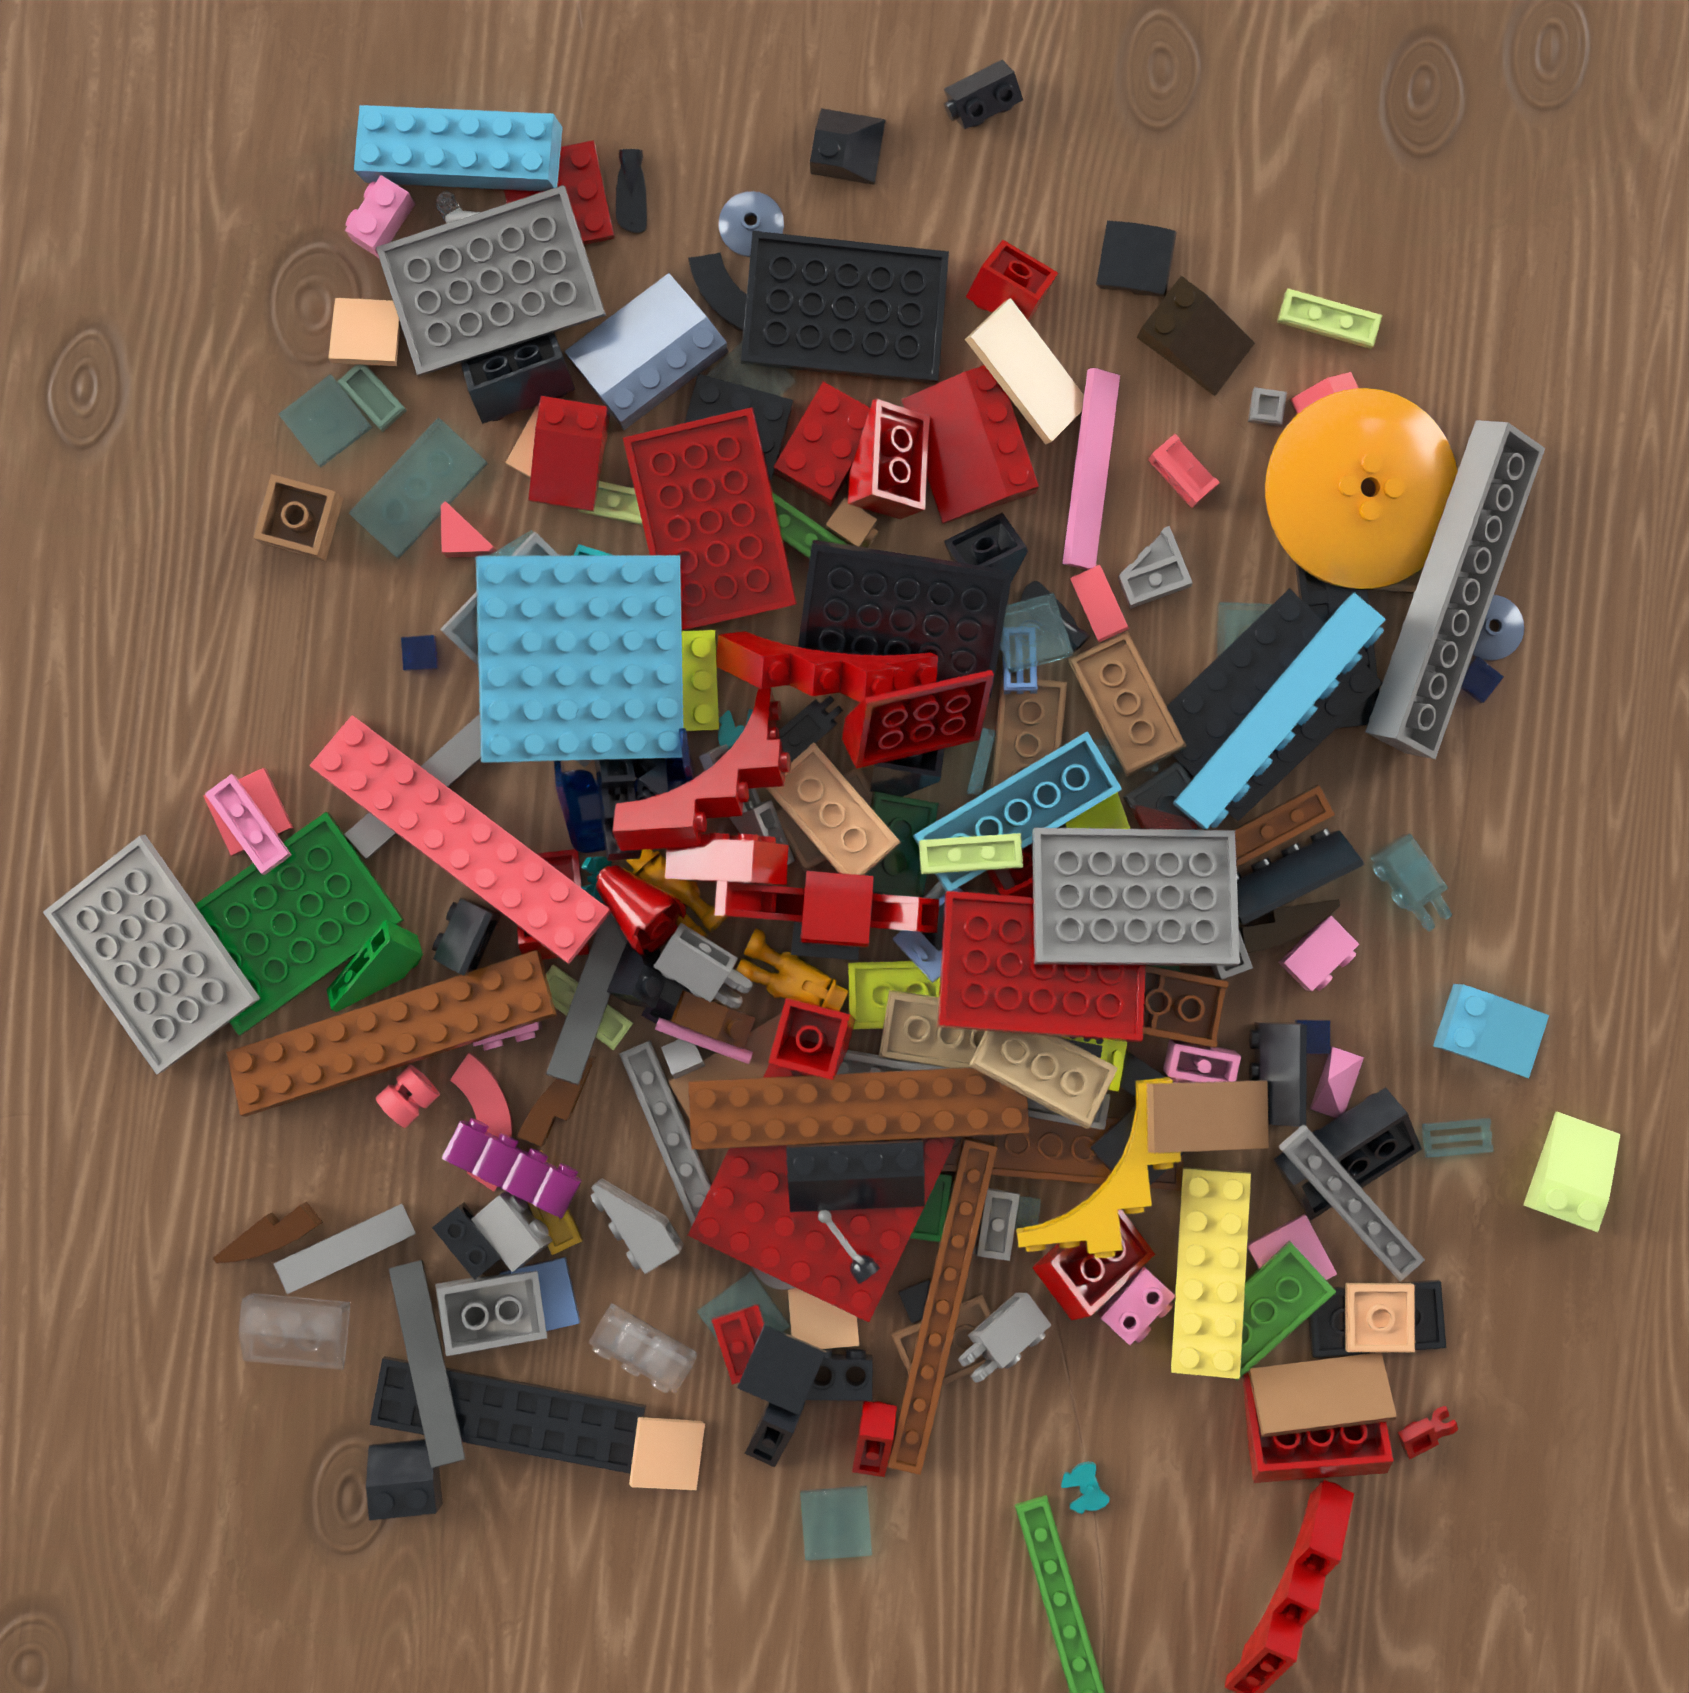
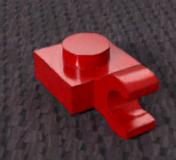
M1446 1406L1437 1408L1432 1414L1431 1421L1426 1417L1419 1422L1415 1421L1408 1424L1403 1430L1397 1432L1402 1448L1409 1460L1439 1445V1438L1452 1435L1458 1431L1455 1419L1448 1423L1441 1422L1450 1416Z

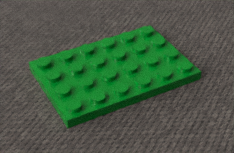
M329 812L323 813L285 840L283 843L292 855L266 875L261 874L253 863L195 904L260 997L258 1001L229 1022L239 1036L245 1034L355 956L385 919L396 925L404 921L400 912Z

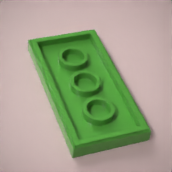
M1291 1241L1286 1243L1261 1268H1258L1245 1280L1240 1378L1336 1293V1290Z

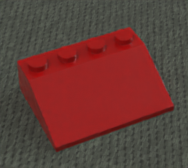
M985 365L960 373L901 399L904 408L929 416L927 479L942 524L1036 494L1039 485L1009 396Z
M992 670L864 698L845 717L842 740L855 768H862L980 740L994 678Z
M1249 1373L1243 1375L1248 1448L1254 1483L1388 1473L1394 1461L1387 1422L1262 1437Z

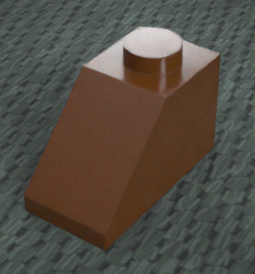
M685 990L681 993L671 1019L673 1023L742 1049L745 1047L755 1021V1017L738 1009L728 1007L713 1000L709 1002Z

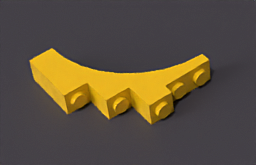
M1165 1077L1135 1081L1136 1108L1131 1134L1120 1160L1107 1180L1088 1199L1069 1212L1041 1224L1017 1228L1019 1247H1026V1251L1029 1252L1045 1250L1046 1244L1059 1243L1060 1248H1072L1080 1246L1079 1241L1085 1240L1088 1254L1094 1253L1095 1258L1115 1256V1251L1122 1250L1118 1209H1124L1125 1214L1144 1212V1207L1152 1206L1147 1165H1153L1155 1170L1173 1168V1162H1181L1180 1152H1148L1147 1083H1173L1172 1079Z

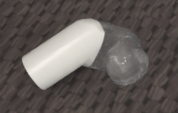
M441 192L437 197V211L446 223L480 213L463 211L451 192Z

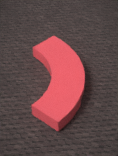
M471 1052L468 1053L450 1081L467 1097L474 1110L476 1120L489 1126L487 1132L499 1137L500 1133L512 1137V1116L509 1104L498 1080L481 1060ZM467 1172V1174H469L474 1179L488 1187L493 1192H495L498 1188L497 1186L475 1176L474 1174Z

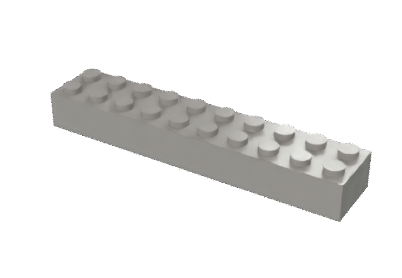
M1475 421L1365 732L1406 754L1436 759L1545 451L1543 446L1508 422Z

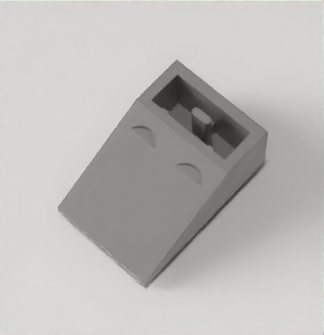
M603 1178L591 1187L594 1191L591 1194V1198L600 1212L605 1210L612 1220L608 1224L609 1228L618 1241L622 1239L625 1241L629 1248V1251L626 1253L627 1257L636 1270L641 1268L644 1274L680 1253L684 1244L667 1216Z

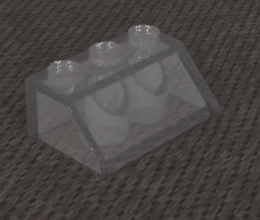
M249 1294L242 1299L239 1323V1338L243 1361L343 1370L351 1302Z
M613 1303L605 1312L588 1342L594 1346L592 1350L596 1354L610 1360L611 1356L623 1363L621 1367L634 1376H639L640 1373L652 1380L650 1384L664 1393H668L669 1390L674 1393L678 1391L694 1365L698 1354L696 1351Z

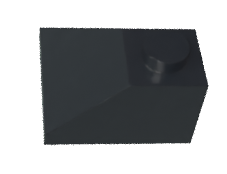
M821 108L811 151L810 174L875 185L886 119Z
M1003 512L944 540V544L953 561L1013 570L1012 580L1028 553L1026 545Z
M945 748L874 764L870 791L903 797L940 782Z

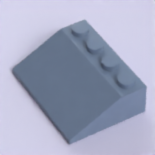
M668 273L564 352L604 405L607 406L623 430H625L728 353L727 342L708 317Z

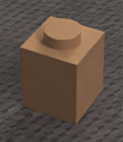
M845 497L826 523V530L851 546L862 547L864 545L868 548L879 533L875 529L877 519L861 508L848 504V499Z

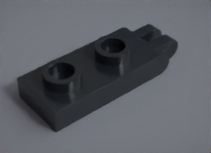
M831 695L821 703L817 699L812 701L779 730L784 752H789L791 762L812 743L816 744L838 724L834 719L843 712V709L837 706L830 713L825 710L835 701Z

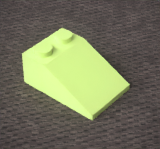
M1555 1112L1524 1206L1598 1232L1609 1202L1620 1134L1560 1112Z

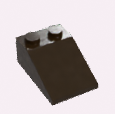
M1180 276L1148 318L1137 336L1140 341L1214 396L1220 391L1255 344L1207 294L1182 276Z

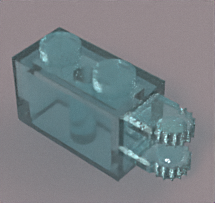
M1411 833L1400 836L1371 856L1375 863L1372 865L1375 874L1382 882L1387 880L1394 890L1391 896L1395 903L1401 909L1406 908L1407 911H1413L1427 931L1435 928L1433 919L1423 907L1429 901H1431L1442 918L1447 920L1452 916L1451 910L1440 895L1448 887Z

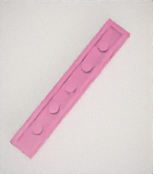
M1097 368L1087 370L1062 563L1084 570H1089L1096 566L1120 375Z

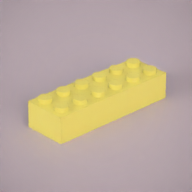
M1183 1168L1171 1373L1240 1379L1251 1172Z

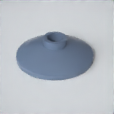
M755 191L742 192L732 197L724 205L719 216V231L722 240L729 249L739 255L750 257L752 231L783 234L784 218L780 207L771 197ZM748 216H754L757 222L750 226L745 223V219Z
M1493 595L1473 656L1483 660H1499L1513 653L1521 643L1524 635L1523 617L1516 605L1507 598ZM1491 620L1498 622L1499 630L1497 632L1490 630L1489 623Z

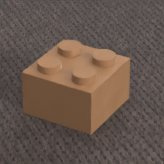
M271 474L253 538L266 546L326 562L344 498L336 491Z

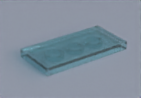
M438 417L357 503L349 514L399 559L441 515V505L445 501L450 505L488 463Z

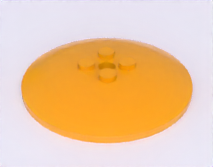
M1369 388L1349 389L1330 394L1313 402L1298 413L1286 426L1274 446L1265 482L1266 504L1271 525L1282 547L1289 556L1309 574L1324 582L1350 589H1372L1397 583L1424 567L1457 475L1455 458L1446 437L1435 421L1409 400L1394 393ZM1365 478L1372 480L1375 484V493L1371 497L1365 496L1361 491V484Z

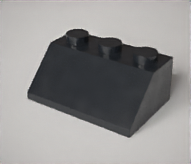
M555 332L461 362L468 392L482 424L490 421H499L506 415L519 410L531 409L540 403L541 396L561 398L568 392L575 390Z
M1255 1022V1029H1250L1249 1033L1250 1049H1255V1063H1250L1249 1080L1268 1081V1125L1301 1127L1304 1124L1306 1126L1307 1025L1285 1022Z

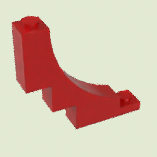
M1325 1479L1310 1493L1303 1522L1284 1574L1263 1617L1243 1648L1240 1663L1227 1675L1225 1688L1235 1693H1264L1297 1661L1304 1625L1319 1611L1325 1578L1341 1562L1354 1493L1342 1488L1337 1483L1329 1482Z

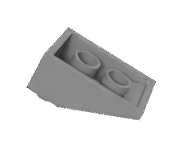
M538 1271L483 1276L475 1280L473 1278H466L435 1284L446 1356L547 1338Z

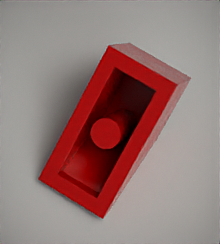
M880 1401L863 1402L852 1472L885 1477L893 1443L897 1406L888 1405Z

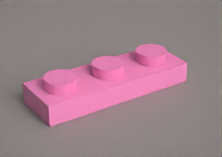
M231 774L205 793L261 874L266 875L292 855L235 775Z

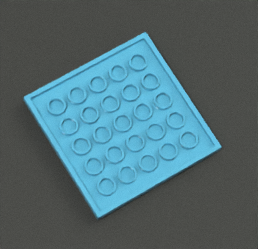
M680 555L476 556L481 762L684 757Z

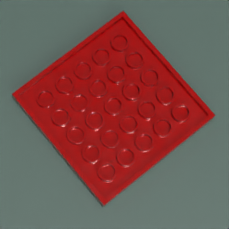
M769 1064L763 1077L810 1074ZM952 1137L922 1138L925 1204L956 1141ZM787 1145L729 1148L687 1236L866 1322H870L924 1206L830 1210L831 1220L857 1255L870 1256L880 1267L873 1275L861 1284H858L850 1271L853 1259L827 1224L819 1221L818 1214L820 1211L790 1212Z

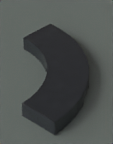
M721 253L688 258L692 276L702 297L721 319L735 329L744 331L747 294L730 278L723 264Z

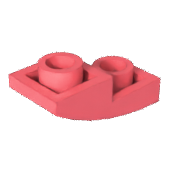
M1097 565L1070 578L1099 643L1129 629L1101 565Z

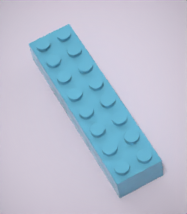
M1355 593L1349 596L1172 804L1202 829H1207L1209 826L1216 828L1229 813L1224 809L1231 800L1235 803L1238 802L1250 789L1251 786L1246 782L1253 774L1256 777L1261 776L1273 762L1269 755L1274 749L1277 751L1283 750L1295 736L1291 731L1297 723L1300 726L1305 724L1318 709L1313 705L1318 698L1322 700L1325 697L1327 698L1340 682L1335 679L1340 672L1346 674L1361 659L1362 656L1358 653L1361 647L1364 646L1367 649L1384 632L1380 625L1384 622L1385 618Z

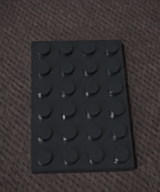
M752 231L741 364L937 384L949 251Z
M813 540L798 647L856 655H909L931 652L938 656L936 682L992 670L995 677L1013 570ZM993 678V682H992V686H991V691H990L989 699H991V694H992V688H993L994 678Z
M1290 588L1166 706L1187 746L1186 749L1172 756L1193 777L1199 773L1325 625ZM1361 660L1346 674L1342 672L1338 674L1335 679L1340 683L1327 698L1325 697L1323 700L1318 698L1313 705L1318 709L1305 724L1300 726L1297 723L1291 731L1295 734L1292 740L1283 750L1277 751L1274 749L1269 755V758L1273 760L1261 776L1256 777L1253 774L1246 782L1251 786L1246 794L1236 803L1231 800L1224 808L1237 822L1383 684Z

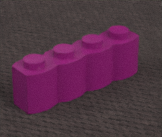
M470 1118L469 1122L460 1121L442 1159L504 1189L520 1199L532 1203L559 1218L565 1216L582 1182V1179L576 1177L578 1174L577 1170L563 1163H560L559 1167L548 1163V1156L536 1149L530 1148L529 1152L517 1147L518 1141L506 1134L500 1133L499 1137L487 1132L489 1126L474 1118Z

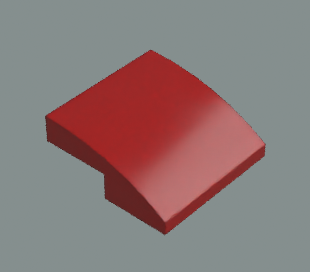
M806 871L801 942L868 947L874 876Z

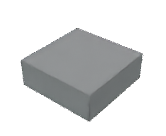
M1254 387L1248 422L1281 427L1287 392Z
M678 1039L661 1047L674 1079L705 1066L699 1049L695 1044Z

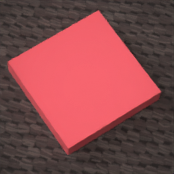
M266 768L238 779L277 835L293 829ZM204 795L203 797L230 855L235 856L245 851L209 799Z

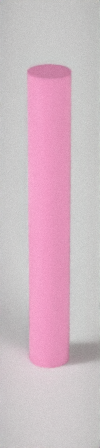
M660 1017L655 1030L746 1064H749L753 1054L750 1050L713 1039Z

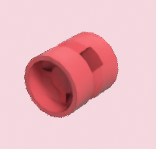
M409 1065L396 1077V1085L389 1084L375 1097L386 1114L403 1128L408 1127L420 1115V1107L427 1108L440 1096L433 1083L413 1065ZM408 1091L412 1093L411 1096L407 1094Z

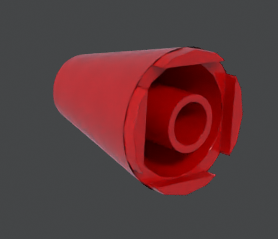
M619 865L607 866L597 876L596 890L610 909L612 916L632 948L639 954H644V949L653 952L664 945L677 930L678 926L675 923L679 916L683 919L685 918L686 906L678 898Z

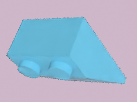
M1453 984L1433 1047L1529 1078L1549 1015L1464 984Z

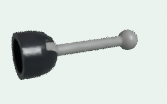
M822 1210L819 1212V1221L827 1224L853 1259L850 1271L858 1284H861L880 1269L875 1260L870 1256L857 1255L831 1220L830 1211Z

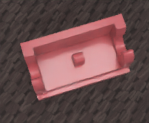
M1176 434L1154 451L1148 459L1191 508L1220 483L1185 447Z

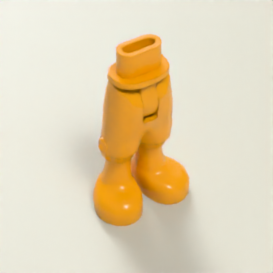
M652 849L642 850L640 859H626L634 869L633 874L689 906L710 933L715 931L729 917L714 915L715 907L707 904L700 898L701 892L697 882L666 879V858L659 851L653 852ZM687 913L684 919L679 916L676 921L678 927L682 923L707 938L708 935Z
M755 928L744 951V955L774 966L779 973H771L744 958H741L736 971L750 979L751 982L765 985L766 990L774 998H788L840 1011L849 990L837 985L836 979L832 980L831 977L816 967L798 958L799 956L791 955V952H782V954L776 952L766 943L765 933Z

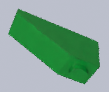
M385 919L326 989L331 1010L338 1012L403 979L412 968L419 964L423 956L418 935Z

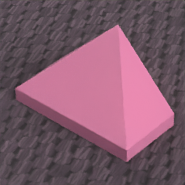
M1331 1046L1310 1109L1334 1118L1345 1112L1364 1057Z

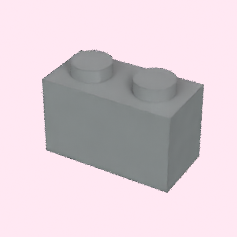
M506 1191L497 1196L471 1220L509 1269L514 1272L528 1263L553 1240L548 1235L549 1232L545 1224L539 1219H535L527 1209V1202Z

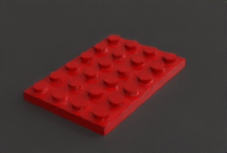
M752 407L623 437L650 556L680 555L682 630L797 605L755 413Z
M946 891L937 1027L1141 1042L1143 1041L1146 965L1035 964L1033 897Z

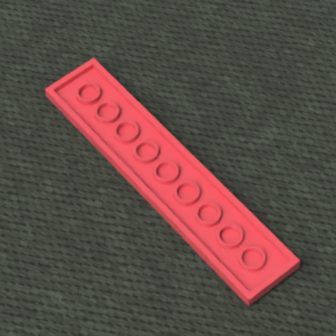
M353 715L309 765L324 779L568 965L611 913L609 908Z

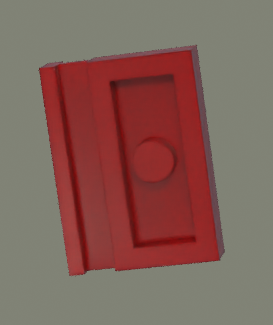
M759 1304L712 1318L713 1327L732 1385L739 1383L765 1324Z

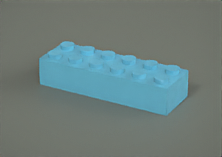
M359 105L354 171L365 183L376 182L379 176L382 175L391 182L402 185L547 191L556 188L558 185L562 126L556 116L549 113Z
M1087 731L913 835V838L919 846V840L1021 833L1023 849L1032 843V830L1034 828H1058L1122 790ZM986 870L935 873L945 891H953Z

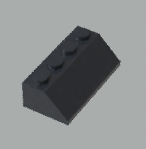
M1325 828L1310 836L1311 843L1300 847L1298 842L1280 851L1282 857L1272 862L1269 857L1250 865L1253 871L1242 877L1237 872L1238 925H1244L1365 864L1340 830L1330 833L1329 829Z
M1386 1087L1377 1093L1371 1094L1365 1101L1351 1110L1341 1113L1326 1126L1312 1132L1361 1188L1422 1150L1408 1113ZM1283 1152L1274 1158L1283 1179L1310 1220L1332 1208L1328 1201Z
M922 1138L787 1145L786 1147L790 1212L925 1206Z

